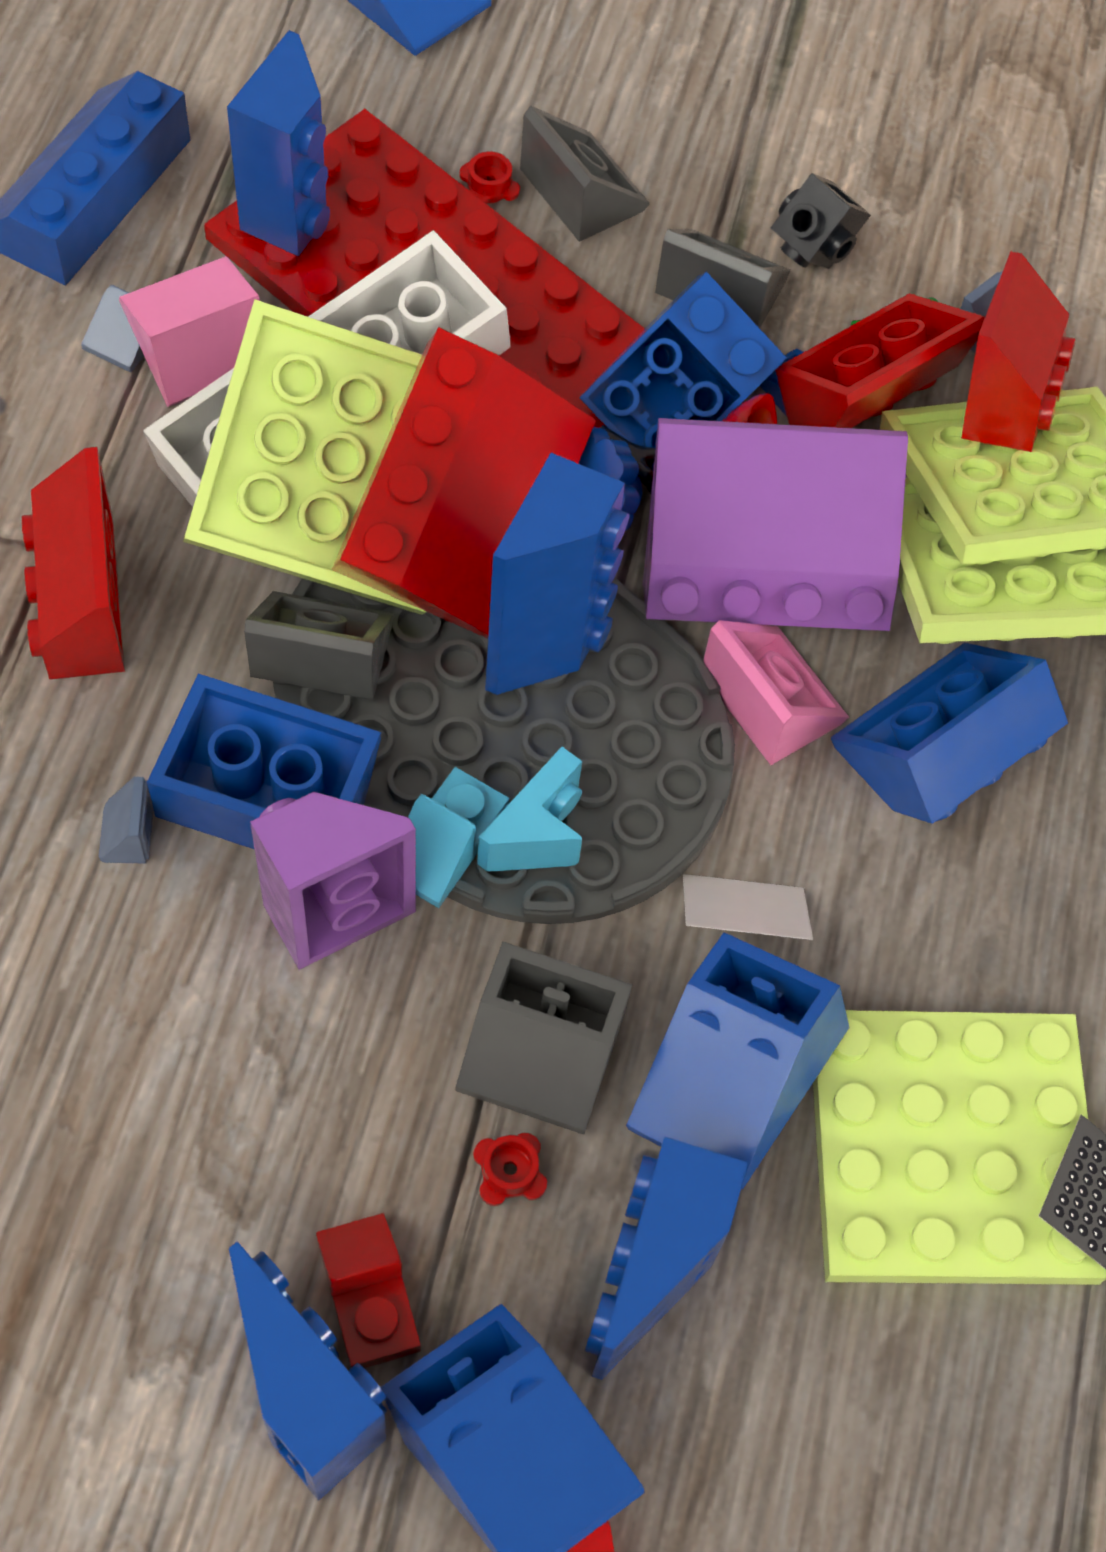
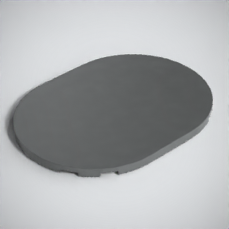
M303 578L292 593V595L394 613L392 628L373 700L273 681L275 698L381 732V741L364 806L408 817L419 795L423 794L432 799L454 767L459 768L509 797L510 803L561 747H564L582 761L578 787L582 790V795L574 809L562 820L563 823L582 837L579 862L576 865L567 867L487 872L477 864V854L447 896L473 910L518 922L561 924L602 918L642 903L675 881L699 857L720 822L731 786L735 754L733 727L729 723L725 705L719 694L720 687L717 680L703 662V658L674 627L665 620L646 619L645 603L617 578H614L612 583L618 585L617 594L607 615L613 618V622L600 652L589 650L578 671L498 695L485 690L488 639L428 612L423 615Z

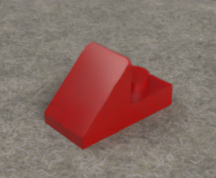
M384 1213L316 1232L350 1367L352 1368L356 1363H359L363 1368H368L421 1352L420 1339L402 1278L401 1259Z

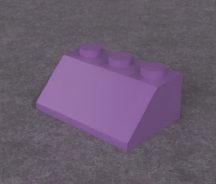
M312 792L297 800L293 798L279 800L268 806L259 818L250 822L263 906L299 970L416 912V828L410 818Z

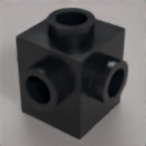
M811 173L800 189L794 190L784 199L779 208L780 216L771 226V229L785 241L780 248L794 262L804 268L813 263L830 269L833 264L841 262L852 251L857 240L856 234L871 214L833 181Z

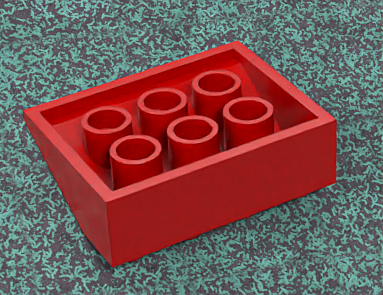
M438 327L424 349L331 570L488 639L493 555L550 453L579 463L596 420L499 355Z

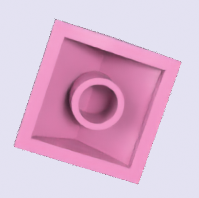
M227 256L119 297L120 304L167 407L191 398L235 366L254 299L260 301V298Z
M719 620L711 628L703 662L719 684V694L724 705L770 765L841 726L849 718L778 626Z

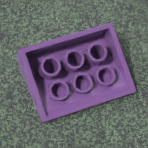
M658 418L643 576L646 619L718 622L722 620L759 625L890 631L899 578L908 449L907 431Z

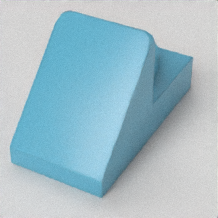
M561 747L479 836L477 864L490 872L567 867L576 865L579 862L582 837L562 822L574 809L582 795V790L578 788L582 761L564 747Z
M454 767L432 799L423 794L419 795L408 816L416 828L417 896L440 908L478 854L479 836L509 804V797L457 767Z

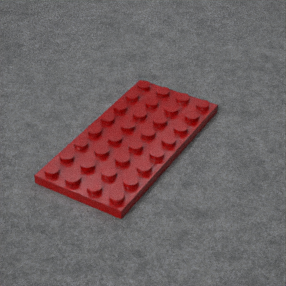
M366 109L360 111L325 137L323 143L324 166L328 168V179L325 185L326 206L330 208V218L324 233L318 239L312 238L299 256L240 230L237 200L204 223L207 241L291 311L307 317L434 230L507 308L511 347L499 356L596 420L594 427L596 428L604 425L603 422L579 397L645 329Z

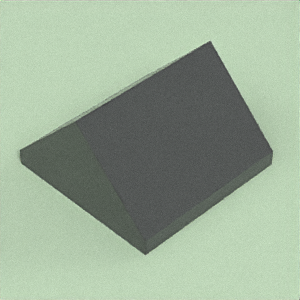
M531 105L523 115L520 170L579 242L642 213L650 203L591 132Z
M667 229L662 244L655 293L674 300L697 276L708 272L760 328L787 281L791 270L693 229Z
M273 591L249 615L245 622L244 634L250 677L373 700L392 628L394 613Z

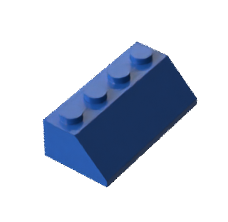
M139 71L99 89L1 197L0 253L66 286L191 141L185 93Z
M550 453L493 555L486 691L498 695L578 671L589 650L600 652L613 622V618L607 615L618 590V585L612 583L616 576L623 557V550L617 547L629 520V513L621 510L625 487L624 482Z

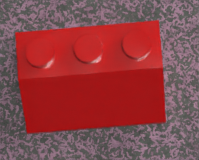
M1010 251L978 334L961 439L1032 452L1038 431H1050L1056 403L1060 400L1065 375L1070 368L1076 338L1065 337L1070 314L1022 253Z
M911 293L901 297L785 362L775 370L789 425L853 428L870 417L882 415V411L891 410L894 403L915 391H921L933 386L937 382V378L958 367L977 341L985 317Z
M98 447L84 448L31 489L32 514L22 515L25 549L27 552L34 551L35 566L25 567L24 569L27 598L29 604L37 603L38 619L27 621L29 647L32 657H43L49 680L125 672L113 514Z

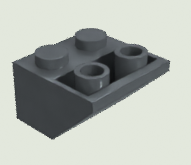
M502 942L478 1007L455 1091L584 1135L626 1013L633 984Z

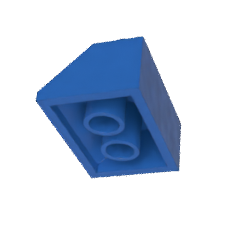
M289 30L229 103L227 113L240 230L299 256L312 238L318 239L324 233L330 218V208L326 206L325 185L328 179V168L324 166L323 143L326 136V126L322 124L321 95L300 35Z
M964 642L830 738L834 748L893 811L933 824L952 815L961 802L980 788L998 781L1003 775V771L1023 756L1041 749L1047 743V739L1068 724V720L1045 659Z
M198 673L147 781L155 817L254 849L250 822L259 818L268 806L286 798L297 800L312 792H317L364 805L381 741V732Z

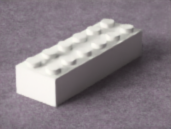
M434 230L308 316L421 355L438 327L497 355L502 354L511 347L507 308ZM234 368L143 430L158 466L192 507L194 506Z

